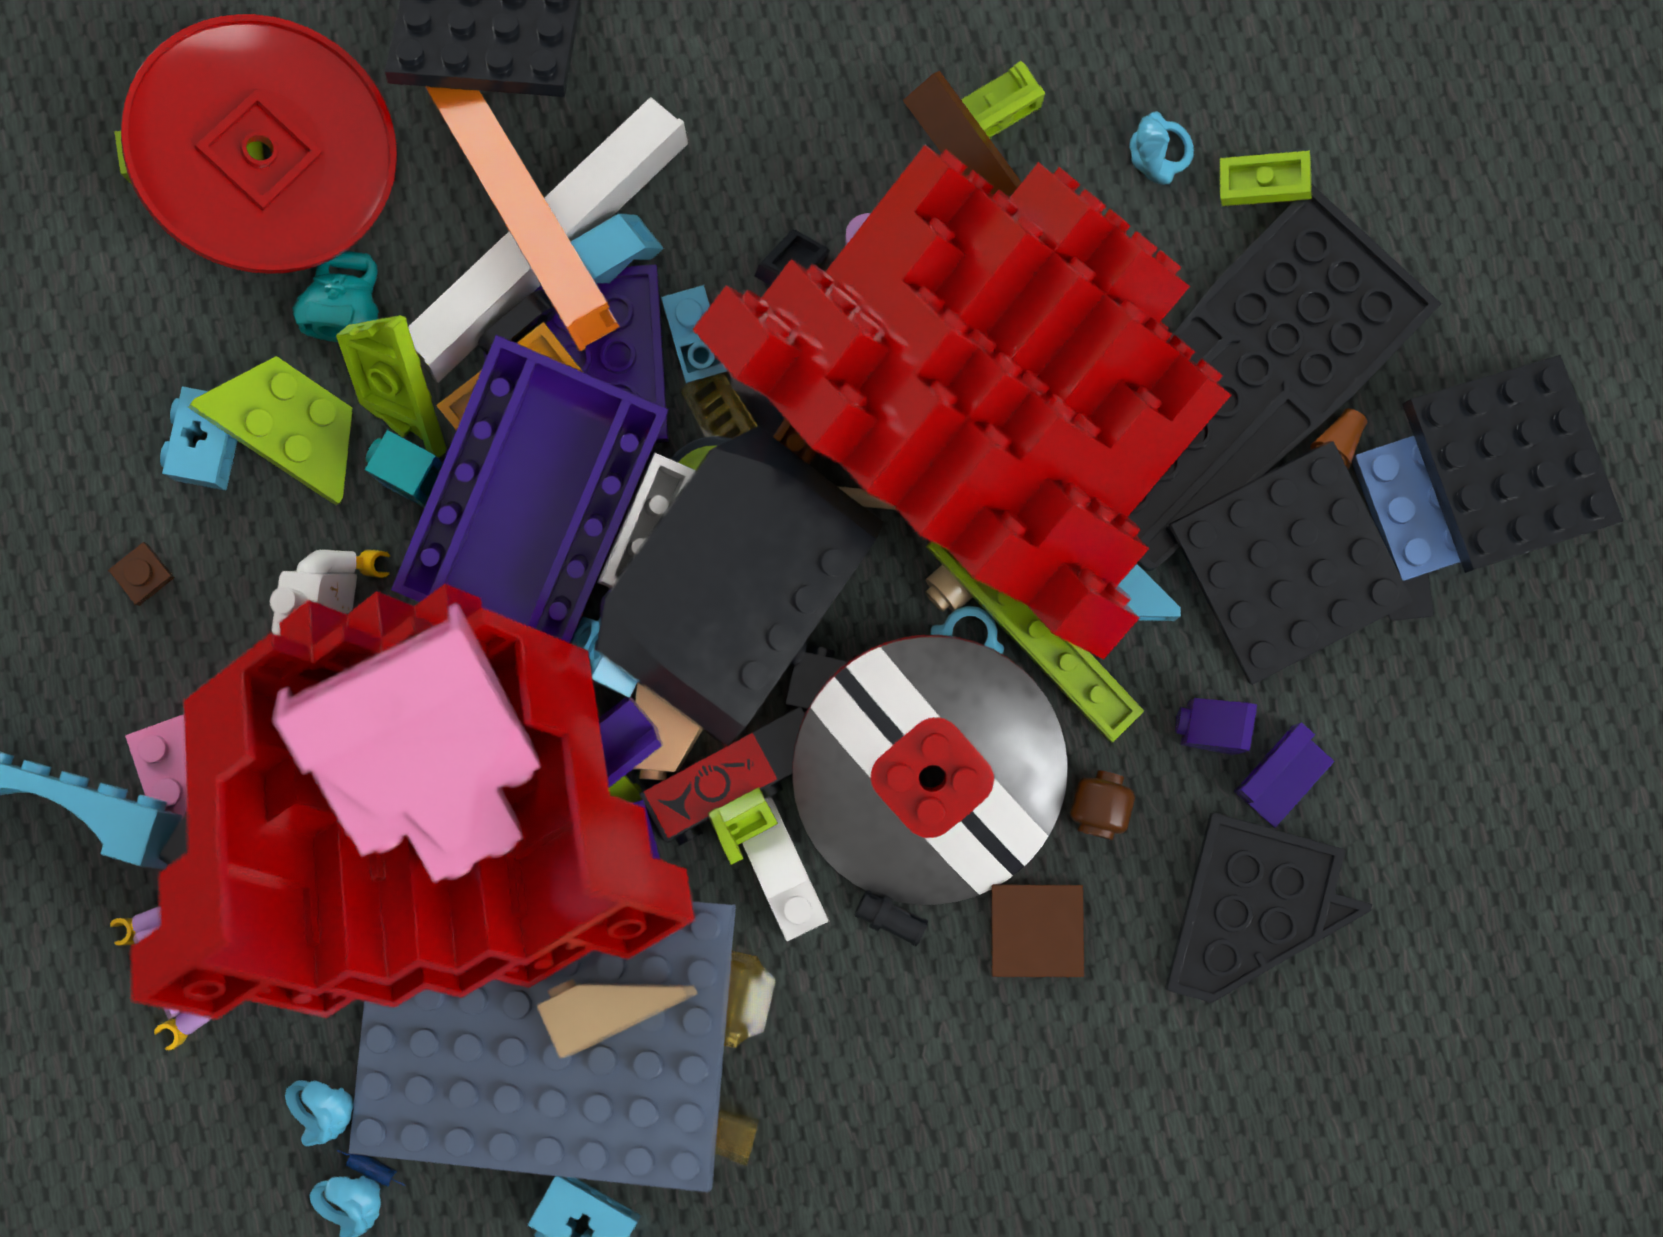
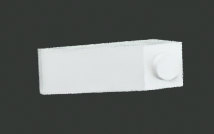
M770 797L766 801L778 824L743 842V846L786 941H789L829 922V919L772 797Z

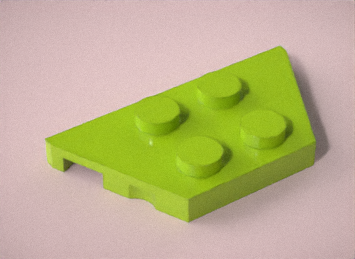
M399 315L347 325L336 337L359 404L374 416L384 420L401 437L404 438L412 431L424 441L426 451L440 458L447 449L431 401L432 396L427 388L421 369V361L416 353L406 318Z
M275 356L193 399L188 406L189 409L326 500L338 505L343 499L352 407L279 357Z

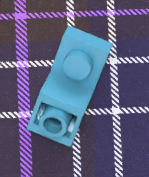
M617 214L571 241L595 283H610L634 259L651 260L664 249L637 215Z
M704 285L661 297L685 382L688 383L728 371L692 330L710 307Z

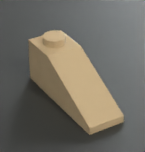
M574 979L550 989L548 994L551 999L537 1005L559 1057L563 1058L575 1055L697 995V991L694 985L589 983L576 986Z

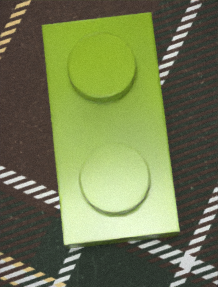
M1310 151L1220 158V200L1222 206L1312 199Z

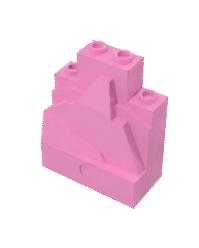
M458 604L449 608V621L296 697H293L289 688L280 691L274 719L303 772L312 770L346 832L351 835L362 856L374 850L377 853L388 851L402 841V836L408 834L434 882L446 876L448 879L457 878L468 872L474 862L488 855H491V857L501 856L515 847L516 841L522 839L520 822L501 787L506 784L509 787L522 784L533 776L534 770L540 768L537 752Z

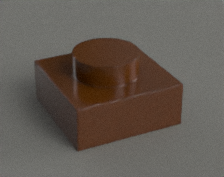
M145 542L141 543L108 569L134 604L138 606L175 578L152 548Z

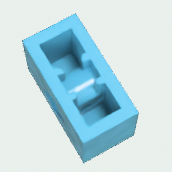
M182 386L180 397L175 398L170 410V421L173 424L170 441L164 443L160 454V464L163 467L162 474L174 481L226 490L237 440L188 408L193 399L208 391ZM203 432L207 434L206 440H198L196 444L193 443L194 436H202Z
M555 1176L528 1226L537 1230L534 1234L535 1237H629L641 1215L577 1178ZM585 1214L591 1218L588 1226L594 1231L587 1229L581 1235L575 1231L577 1223L571 1217L578 1220Z

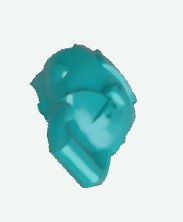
M346 251L338 257L317 266L315 277H313L314 282L297 297V301L292 307L295 321L303 334L321 340L338 342L336 335L347 325L378 320L379 310L372 297L378 270L377 264L369 254ZM332 266L366 271V273L361 278L346 274H330L329 268Z

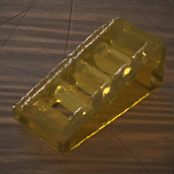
M723 373L691 381L680 389L705 437H724V435L738 426L741 432L735 436L737 437L758 426ZM713 381L717 388L700 400L696 393ZM722 396L725 403L709 414L706 407ZM730 411L733 418L718 428L715 421Z

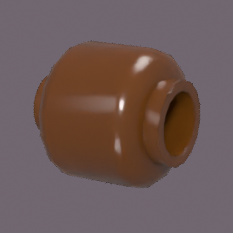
M1098 770L1096 778L1085 777L1078 782L1071 809V818L1079 824V832L1113 840L1114 834H1121L1127 830L1135 801V794L1132 789L1122 785L1124 776Z

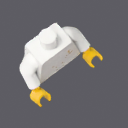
M316 550L299 562L296 571H282L279 576L278 588L272 593L270 598V605L274 611L272 633L280 635L279 622L308 599L345 614L351 612L357 581V574H353L355 569H359L366 576L386 577L389 575V572L376 571L374 563L377 557H390V554L378 550H365L359 556H356L354 551Z

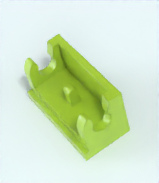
M1022 61L1013 65L1014 67L1010 68L1007 73L961 99L989 138L1042 107L1045 92Z

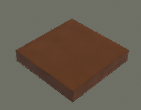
M992 885V977H1084L1083 885Z

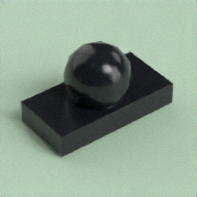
M792 229L762 260L754 277L763 281L766 290H768L791 259L806 269L811 264L821 268L830 250L801 232Z

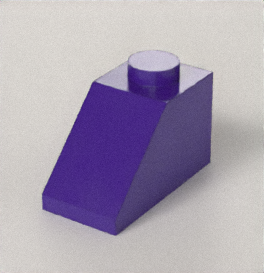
M1201 698L1189 700L1187 708L1180 707L1177 714L1175 733L1182 735L1180 745L1230 755L1250 751L1257 705Z

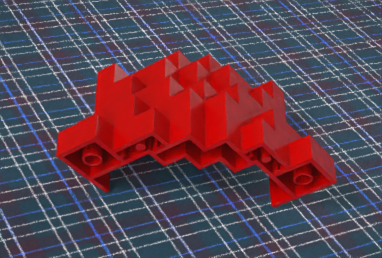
M924 145L825 272L814 264H811L806 269L791 259L762 298L750 290H747L743 295L726 285L692 330L736 380L767 396L812 449L842 464L866 492L894 506L919 535L948 549L973 578L1027 605L1054 635L1104 660L1140 618L1127 605L1131 597L1118 586L1149 550L1136 536L1141 529L1128 516L1229 399L1231 394L1218 383L1223 377L1219 371L1202 358L1197 364L1190 359L1196 352L1175 334L1169 340L1172 333L1168 331L1169 328L1162 322L1163 318L1190 287L1176 275L1182 267L1162 250L1154 257L1153 254L1158 248L1138 231L1131 237L1127 235L1126 232L1131 225L1110 208L1103 215L1102 212L1107 206L1088 190L1084 189L1080 195L1077 194L1075 190L1079 187L1080 183L1067 172L1058 167L1052 173L1038 162L1011 197L1000 189L993 196L990 192L994 186L975 170H972L966 176L963 172L967 166L947 149L940 156Z
M443 584L415 606L392 598L389 595L376 592L348 614L308 599L279 622L280 635L271 632L184 700L188 853L181 856L159 873L160 927L154 929L146 937L131 946L132 1001L218 1019L248 1000L327 1018L356 999L395 1008L424 989L463 998L493 979L530 988L593 950L630 959L695 921L687 870L666 863L662 859L652 857L645 807L624 801L620 797L610 796L588 650L482 607L481 598L448 584ZM458 604L537 752L540 768L534 770L533 776L522 784L514 787H509L506 784L501 787L520 822L522 839L516 841L515 847L501 856L491 857V855H488L474 862L468 872L457 878L448 879L446 876L434 882L408 834L402 836V841L388 851L377 853L374 850L362 856L353 838L346 832L312 770L303 772L274 719L280 691L289 688L293 697H296L449 621V608Z

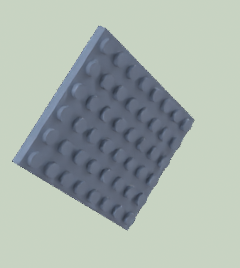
M692 901L695 921L632 958L625 959L593 950L530 988L493 979L463 998L424 989L395 1008L364 1001L349 1154L701 1192L711 1191L736 905ZM574 979L576 986L589 983L694 985L697 991V995L575 1055L563 1058L559 1057L537 1005L551 999L548 994L550 989Z

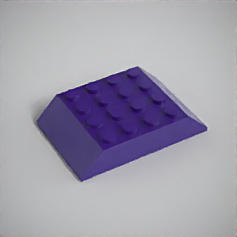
M496 335L391 590L421 602L443 584H448L481 598L482 607L570 643L669 409Z

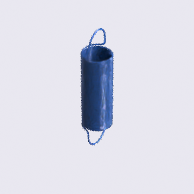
M337 1150L338 1153L341 1152V1153H343V1154H345V1155H350V1154H346V1153H344V1152H342V1151ZM351 1154L346 1162V1166L386 1187L390 1185V1180H394L392 1177L397 1173L396 1170L367 1155Z

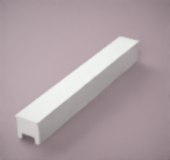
M650 97L544 198L570 242L610 219L688 144L684 122L680 118L676 119ZM510 232L503 236L408 326L421 365L431 373L437 383L478 346V341L486 330L540 286L539 281Z

